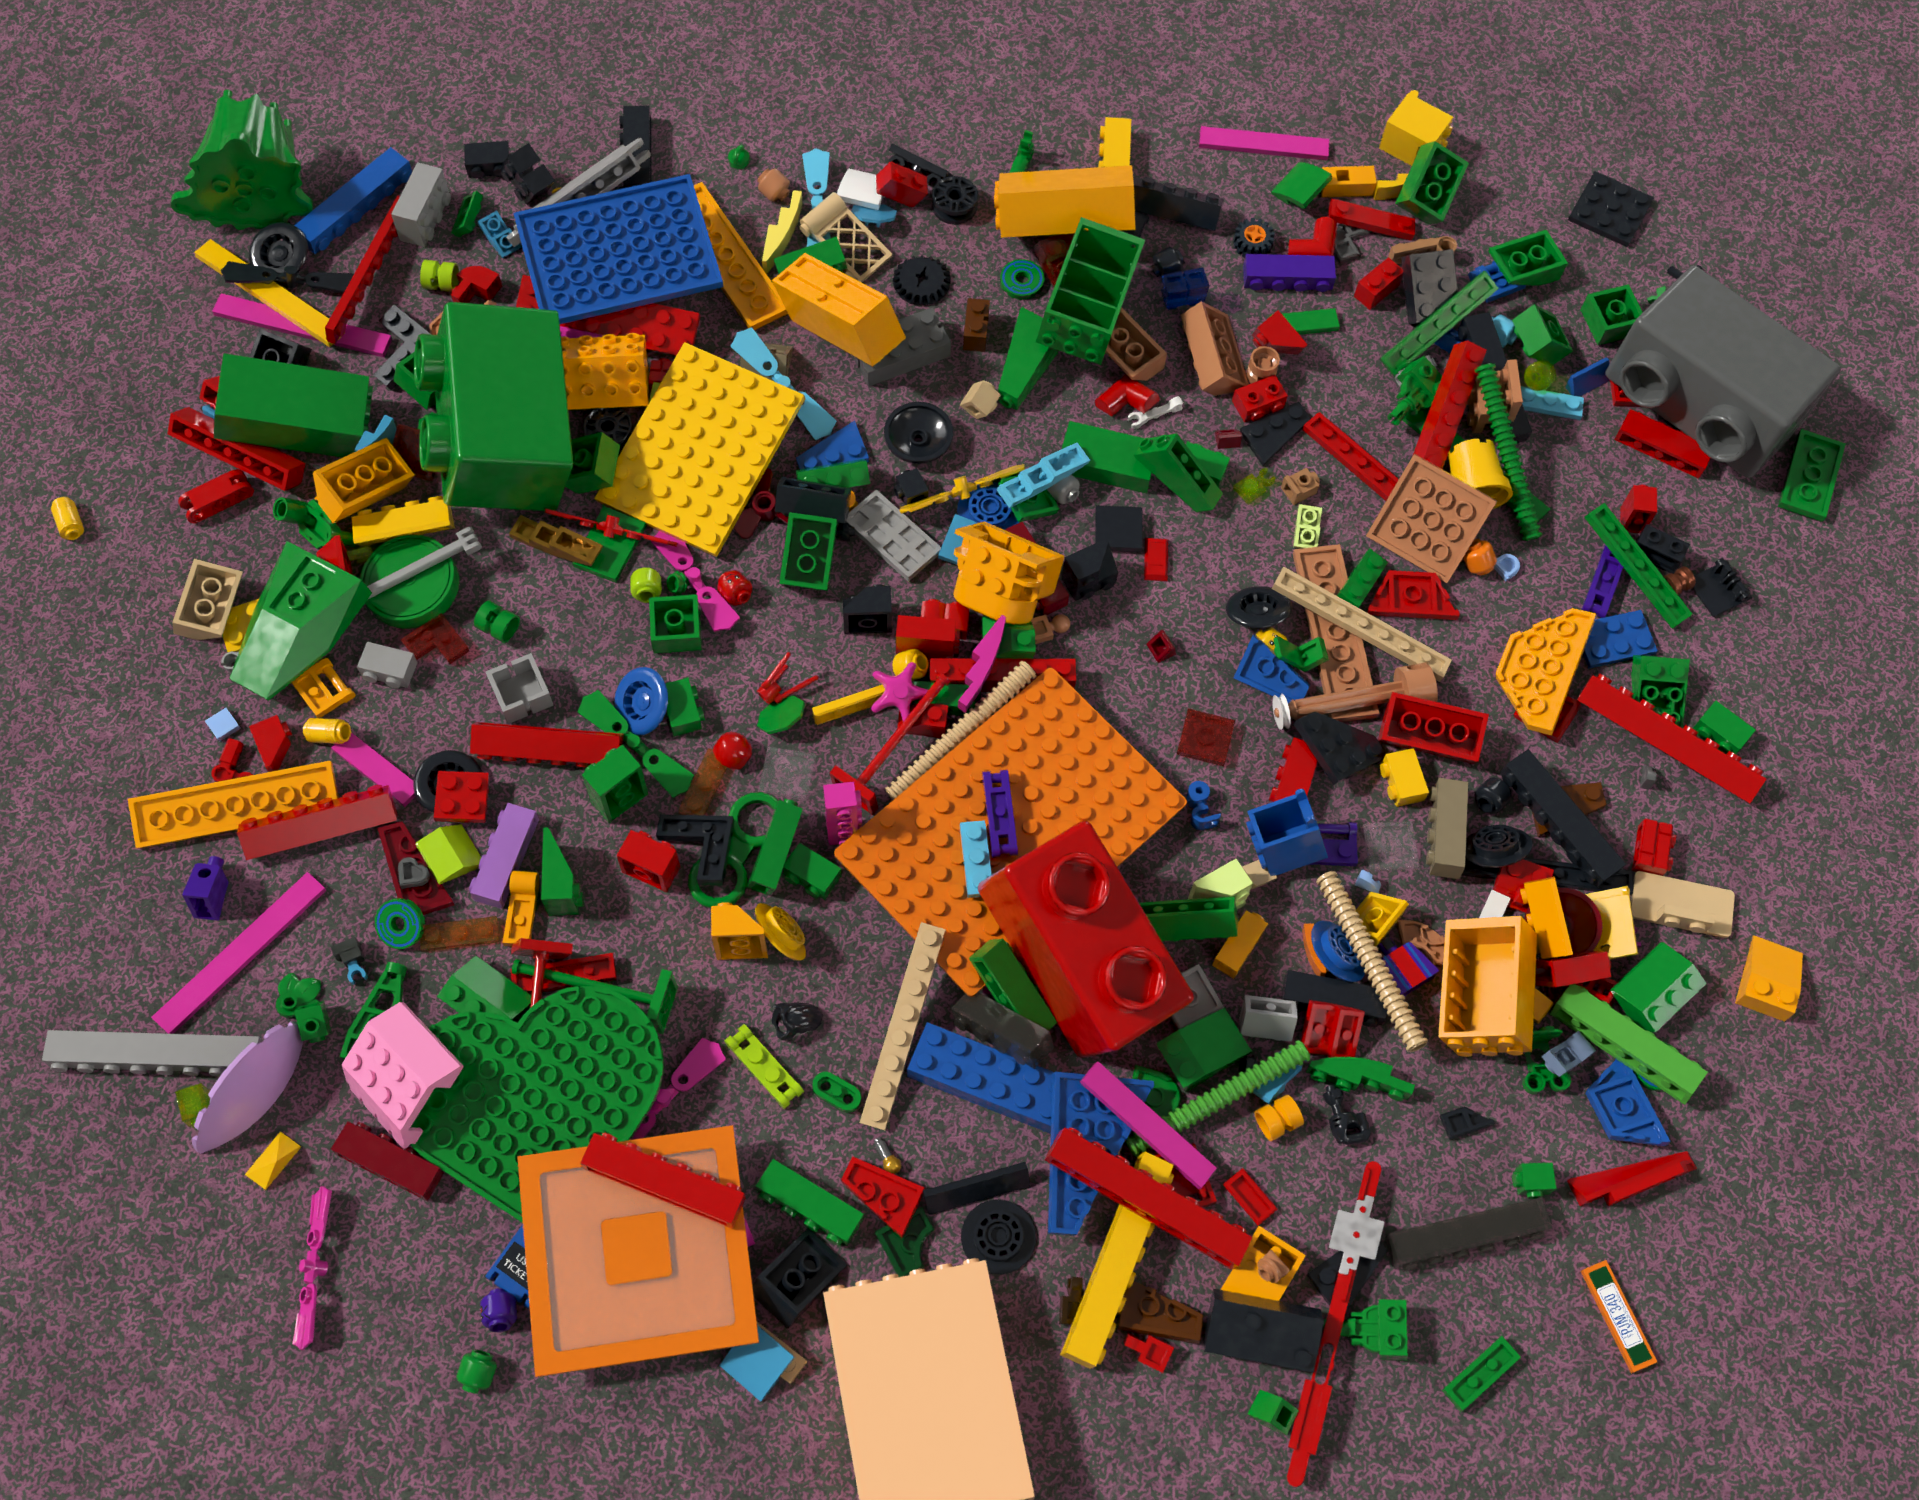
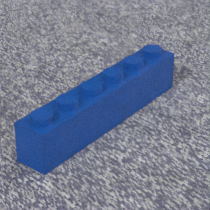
M390 147L294 226L299 228L305 235L308 249L314 254L320 250H325L333 239L337 236H342L349 226L359 222L366 212L375 209L383 198L392 195L400 184L406 183L412 174L409 161Z

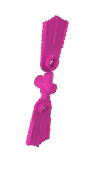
M659 531L654 537L677 542L678 546L674 547L651 541V543L676 570L684 571L690 586L697 591L699 605L713 632L730 630L740 620L739 615L714 588L706 587L703 583L700 570L692 567L694 563L693 557L685 542ZM681 561H686V562H687L686 564H683V565L679 564ZM705 596H711L710 599H704Z
M702 1038L672 1074V1085L667 1089L659 1090L653 1106L646 1115L649 1117V1121L645 1124L641 1123L631 1140L644 1138L655 1125L656 1115L663 1108L669 1106L671 1100L679 1093L678 1091L690 1090L726 1060L719 1043ZM683 1076L687 1077L688 1082L686 1084H680L678 1082L679 1078Z
M320 1186L319 1191L312 1195L309 1223L311 1230L307 1235V1245L310 1246L311 1251L307 1253V1260L302 1259L299 1264V1271L305 1272L304 1282L308 1284L301 1289L299 1295L301 1307L300 1313L297 1315L292 1343L299 1347L300 1350H305L313 1342L317 1287L313 1284V1281L317 1276H325L328 1270L327 1261H321L317 1254L324 1240L332 1190L327 1189L325 1186Z

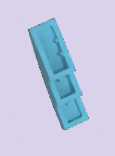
M1074 443L1041 458L1038 464L1021 471L1018 477L1000 484L997 491L1007 506L1011 508L1068 477L1088 464L1090 459L1080 445Z

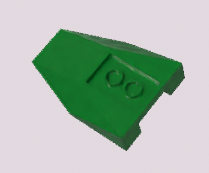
M286 541L253 611L229 679L269 701L332 650L372 592L361 579Z

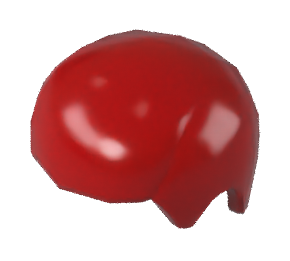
M731 731L724 733L713 747V753L722 765L730 769L739 770L751 758L752 746L744 735Z

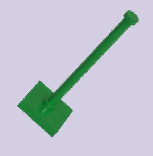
M515 959L512 966V974L519 975V973L534 976L535 966L522 963L520 959ZM546 968L544 973V979L571 986L602 987L615 991L630 1000L649 1004L647 1016L656 1028L657 1033L661 1035L664 1034L678 990V985L672 971L665 969L661 970L653 994Z

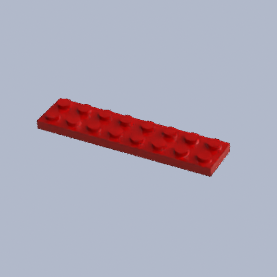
M522 275L516 307L539 309L530 276ZM651 303L560 324V326L600 335L626 336L630 333L645 335L646 350L677 356L684 342L694 346L701 314Z

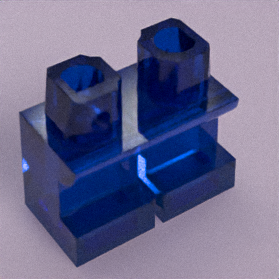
M1203 267L1186 270L1184 273L1181 271L1162 275L1163 289H1161V294L1166 309L1173 310L1179 306H1195L1201 301L1205 302L1209 283Z

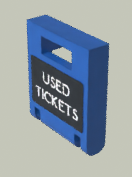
M523 1224L485 1276L488 1280L492 1281L498 1273L499 1275L494 1284L506 1292L512 1293L519 1303L523 1301L526 1295L529 1296ZM529 1297L524 1303L527 1309H530Z

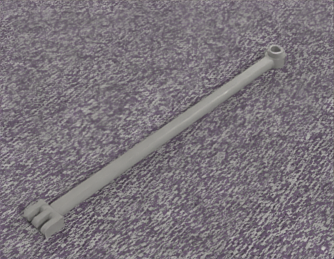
M467 527L457 532L458 540L367 586L372 592L368 599L465 550L468 556L480 550L482 545L478 541L476 534H474L473 528ZM228 652L221 659V664L230 673L234 667H231V664L236 661L239 652Z

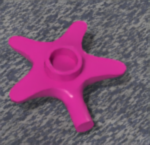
M910 662L897 676H890L880 671L873 672L872 676L884 686L885 691L872 705V712L876 713L884 708L896 706L901 712L902 720L906 719L910 714L911 702L922 699L928 691L914 685L912 682V675L916 669L914 662Z

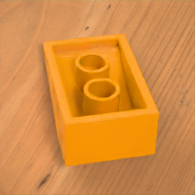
M1753 936L1735 1003L1785 1022L1795 1014L1800 996L1803 953Z

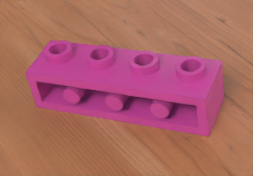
M854 782L823 785L829 845L839 844L840 846L862 827L860 790L855 791Z

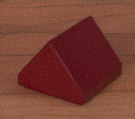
M1237 429L1217 430L1215 432L1217 448L1240 447L1242 433Z
M1163 629L1146 644L1157 663L1176 655L1175 647Z

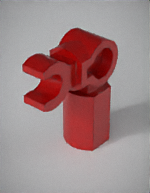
M231 738L227 739L219 759L220 764L216 765L211 772L215 782L253 775L250 772L239 774L236 770L232 769L236 767L244 747L241 741Z

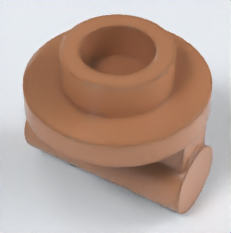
M1272 1249L1258 1261L1259 1275L1265 1281L1277 1283L1290 1271Z

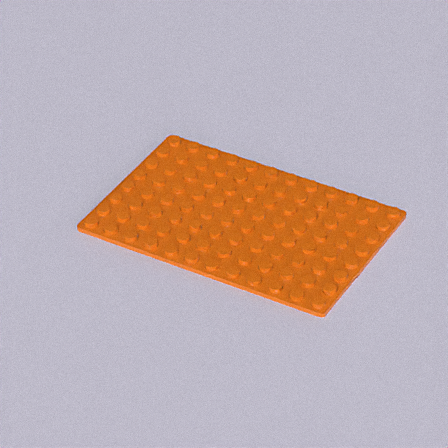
M1048 668L836 848L834 856L914 940H916L921 922L946 929L937 964L967 996L973 997L986 984L972 965L969 957L989 940L1003 938L1008 944L1009 942L983 898H968L960 835L961 822L985 820L992 875L1081 821L1091 823L1118 867L1186 806L1187 800L1053 668ZM1000 770H1008L1018 856L1001 854L1000 857L992 858L982 772L990 771L992 774L1000 773ZM993 783L992 788L1001 787V783ZM999 838V844H1008V838ZM1012 949V953H1013L1014 956L1017 958V955L1015 954L1014 950Z

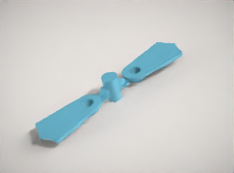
M816 148L802 154L807 189L812 195H815L811 199L812 209L823 201L821 194L827 190L830 157L829 152ZM820 185L821 188H820V189H814V186ZM830 233L825 234L823 238L825 240L831 239ZM811 236L807 238V247L819 243Z
M751 327L737 332L731 348L761 375L771 376L774 382L796 391L790 384V379L777 371L778 363L754 329ZM768 362L772 365V368L765 370L763 364ZM797 391L806 398L797 416L813 438L818 440L831 435L837 420L807 393Z

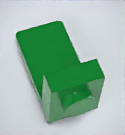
M1279 636L1273 639L1275 644L1274 652L1277 658L1303 672H1307L1329 660L1324 639L1320 637L1300 647Z

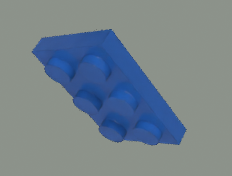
M1641 610L1596 619L1583 656L1589 669L1632 660L1633 655H1655L1658 650Z

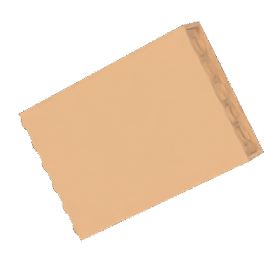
M972 1258L963 1261V1265L953 1267L950 1263L937 1266L934 1271L926 1272L925 1269H917L909 1272L908 1276L899 1277L898 1274L884 1276L882 1278L883 1281L872 1283L869 1279L856 1282V1286L845 1288L844 1285H836L828 1288V1292H823L859 1500H1034L1035 1496L986 1260L979 1261L978 1258Z

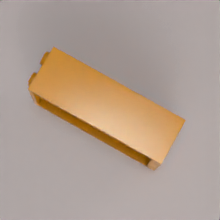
M1132 165L1000 173L999 181H995L994 206L995 209L997 208L995 217L996 230H1000L1001 238L1072 234L1076 232L1081 217L1119 231L1135 230Z

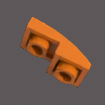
M1304 924L1302 934L1307 958L1315 974L1325 977L1326 972L1330 971L1319 960L1312 945L1311 931L1314 924Z

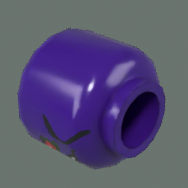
M501 1288L493 1289L481 1300V1322L491 1332L507 1331L517 1321L516 1298L512 1293L506 1292Z

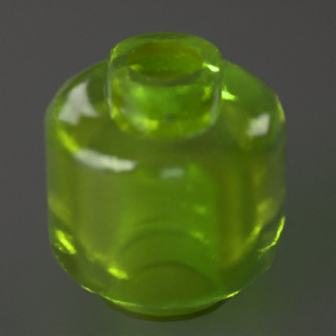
M1544 360L1533 362L1526 368L1524 373L1526 385L1535 391L1549 388L1556 379V369L1550 362Z

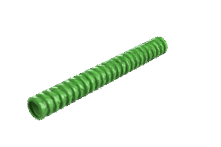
M1298 1040L1295 1042L1296 1045L1290 1044L1288 1046L1289 1049L1283 1048L1280 1054L1278 1052L1274 1053V1057H1267V1061H1260V1065L1254 1064L1253 1069L1247 1068L1245 1073L1240 1072L1238 1077L1233 1076L1231 1081L1227 1079L1224 1085L1220 1083L1217 1089L1211 1088L1210 1093L1204 1092V1096H1197V1100L1194 1101L1192 1099L1189 1101L1190 1104L1184 1103L1182 1105L1183 1108L1177 1107L1174 1113L1170 1111L1168 1116L1165 1117L1163 1115L1161 1118L1176 1132L1181 1133L1183 1128H1190V1124L1196 1125L1197 1120L1203 1121L1204 1116L1210 1117L1212 1112L1217 1113L1218 1109H1224L1226 1104L1230 1106L1233 1100L1239 1101L1240 1096L1246 1097L1247 1092L1251 1094L1254 1092L1253 1089H1260V1085H1267V1081L1273 1082L1276 1076L1280 1078L1283 1072L1285 1074L1289 1073L1290 1068L1294 1070L1296 1065H1303V1061H1310V1054L1303 1042ZM1132 1132L1131 1137L1128 1135L1125 1140L1129 1150L1135 1157H1138L1140 1152H1147V1148L1153 1149L1135 1132Z

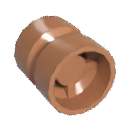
M1261 346L1254 349L1251 353L1246 373L1250 383L1274 374L1276 375L1280 357L1275 349Z

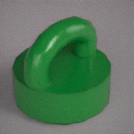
M739 145L729 152L728 161L730 166L735 169H743L749 165V152L744 149L743 145Z

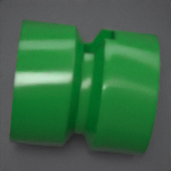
M491 600L482 604L474 619V626L487 634L491 633L493 638L502 643H507L520 624V617L509 610H503L502 606Z

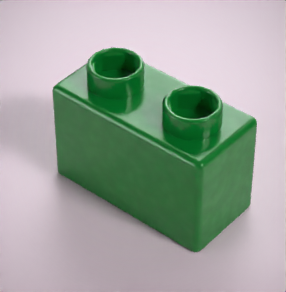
M448 302L444 306L437 335L419 334L415 345L414 379L416 388L419 391L435 392L437 415L426 414L421 422L419 454L422 470L425 472L441 473L443 501L447 506L544 511L546 508L556 511L573 468L558 311Z

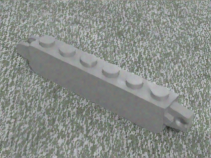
M641 138L636 139L627 146L622 145L534 208L609 192L639 171L641 168L640 164L648 159L651 153L649 150H645L637 156H633L632 153L644 143ZM516 224L513 226L515 230L506 236L514 247L521 243Z

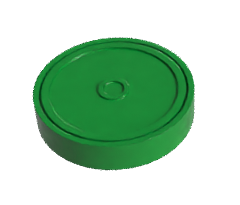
M404 535L393 538L379 546L369 556L363 566L360 579L366 586H369L444 546L438 541L423 535ZM452 557L368 599L365 603L380 621L389 626L411 629L427 625L442 616L455 600L459 589L458 568Z

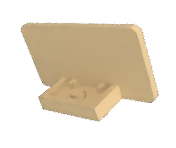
M1638 871L1634 875V889L1631 899L1633 919L1728 938L1732 933L1735 894L1727 889Z

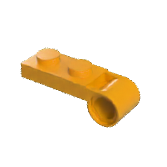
M512 871L509 884L511 894L503 937L504 946L512 947V944L520 938L531 939L540 882L538 872Z

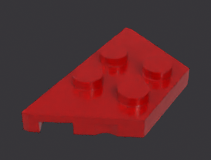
M1389 570L1367 610V613L1372 616L1458 620L1460 616L1458 609L1455 610L1450 603V596L1446 589L1441 586L1439 577L1433 572Z

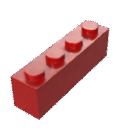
M1632 409L1629 410L1614 439L1698 479L1710 460V457L1701 450L1697 441L1690 436Z

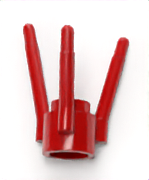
M787 652L756 692L767 704L770 705L773 701L779 704L784 698L818 680L819 677L815 675L780 694L779 692L782 688L776 681L788 668V665L785 663L791 656V653Z

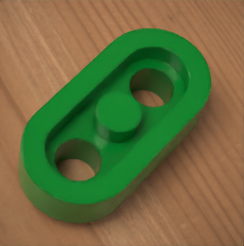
M821 1072L815 1076L812 1086L813 1092L818 1098L845 1113L854 1112L859 1108L861 1094L855 1086L830 1072ZM829 1083L831 1088L828 1091H824L821 1089V1085ZM851 1096L853 1098L852 1103H844V1097Z

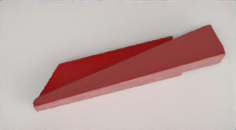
M1685 1151L1571 1178L1567 1182L1579 1206L1604 1197L1607 1205L1611 1206L1697 1168L1689 1153Z

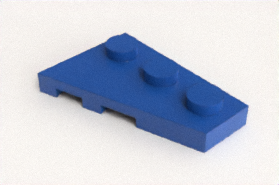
M854 420L796 457V462L800 470L865 459L869 462V456Z
M1252 635L1234 675V679L1271 696L1276 695L1279 698L1281 694H1284L1288 703L1292 699L1305 698L1310 684L1286 662L1279 660L1275 652L1258 636Z

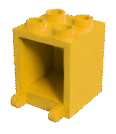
M1412 90L1406 95L1388 119L1379 149L1411 166L1421 145L1436 141L1446 148L1448 144L1446 139L1453 130L1451 126L1453 116L1419 99V93L1416 90Z

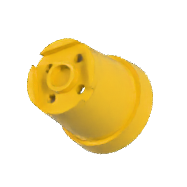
M1470 439L1455 445L1454 451L1452 453L1449 451L1448 453L1451 475L1497 500L1493 509L1505 504L1512 497L1513 491L1509 479L1503 474L1494 442L1486 439L1487 443L1480 442L1479 439Z

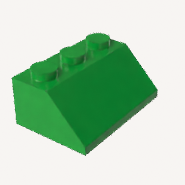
M1660 942L1610 991L1626 1015L1636 1025L1644 1030L1657 1032L1706 985V982L1692 962L1664 942Z
M478 956L472 958L453 973L437 995L439 999L458 1013L490 1012L512 1019L517 1023L530 1009L532 996Z

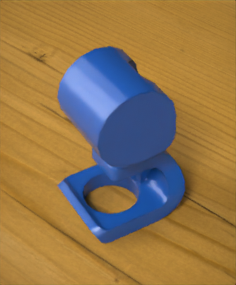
M1203 781L1191 783L1187 793L1188 805L1190 808H1193L1190 823L1196 830L1216 827L1221 816L1218 813L1200 818L1202 814H1206L1209 811L1208 805L1205 804L1209 797L1210 788Z

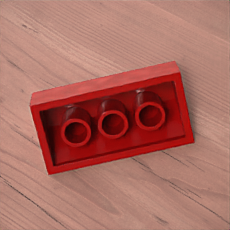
M1392 692L1383 716L1378 741L1475 764L1479 761L1489 714Z

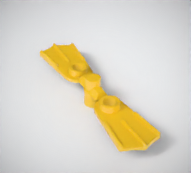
M1025 464L1009 467L978 479L974 483L967 482L966 476L954 479L955 487H953L951 492H943L902 506L899 511L901 514L908 511L911 513L932 505L934 501L936 504L943 503L949 500V495L952 498L960 496L961 500L971 497L970 492L977 489V484H979L980 488L992 485V480L1003 479L1025 470Z

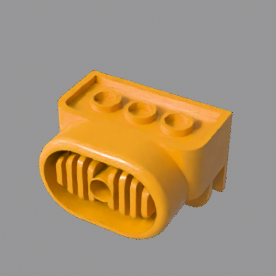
M985 521L955 529L954 534L963 537L962 545L954 549V555L958 557L957 565L960 570L953 592L956 601L994 620H998L1001 615H1004L1006 617L1005 623L1023 625L1029 623L1033 619L1038 600L1054 593L1065 556Z

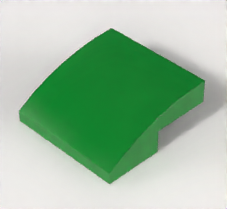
M1298 162L1271 191V194L1286 204L1292 202L1305 209L1332 180V174L1315 165Z

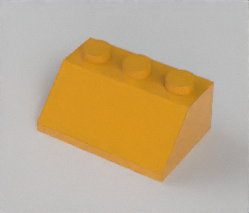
M1555 876L1525 882V888L1520 889L1523 904L1529 903L1531 913L1526 914L1528 924L1531 928H1535L1537 933V954L1540 953L1542 959L1573 955Z
M724 902L719 903L717 906H711V937L717 960L768 958L764 929L738 905H733L732 903Z

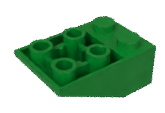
M1633 655L1631 679L1632 693L1634 694L1632 698L1639 703L1642 699L1655 706L1654 712L1659 715L1666 712L1677 719L1675 721L1676 725L1683 728L1690 659Z

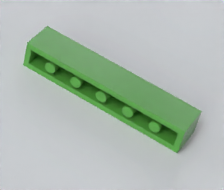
M1576 984L1569 985L1550 1014L1574 1031H1580L1587 1040L1684 1105L1708 1073L1700 1064L1689 1060L1680 1054L1676 1048L1656 1038L1652 1032L1642 1029L1631 1018L1621 1015L1612 1009L1607 1002L1597 999L1582 986Z

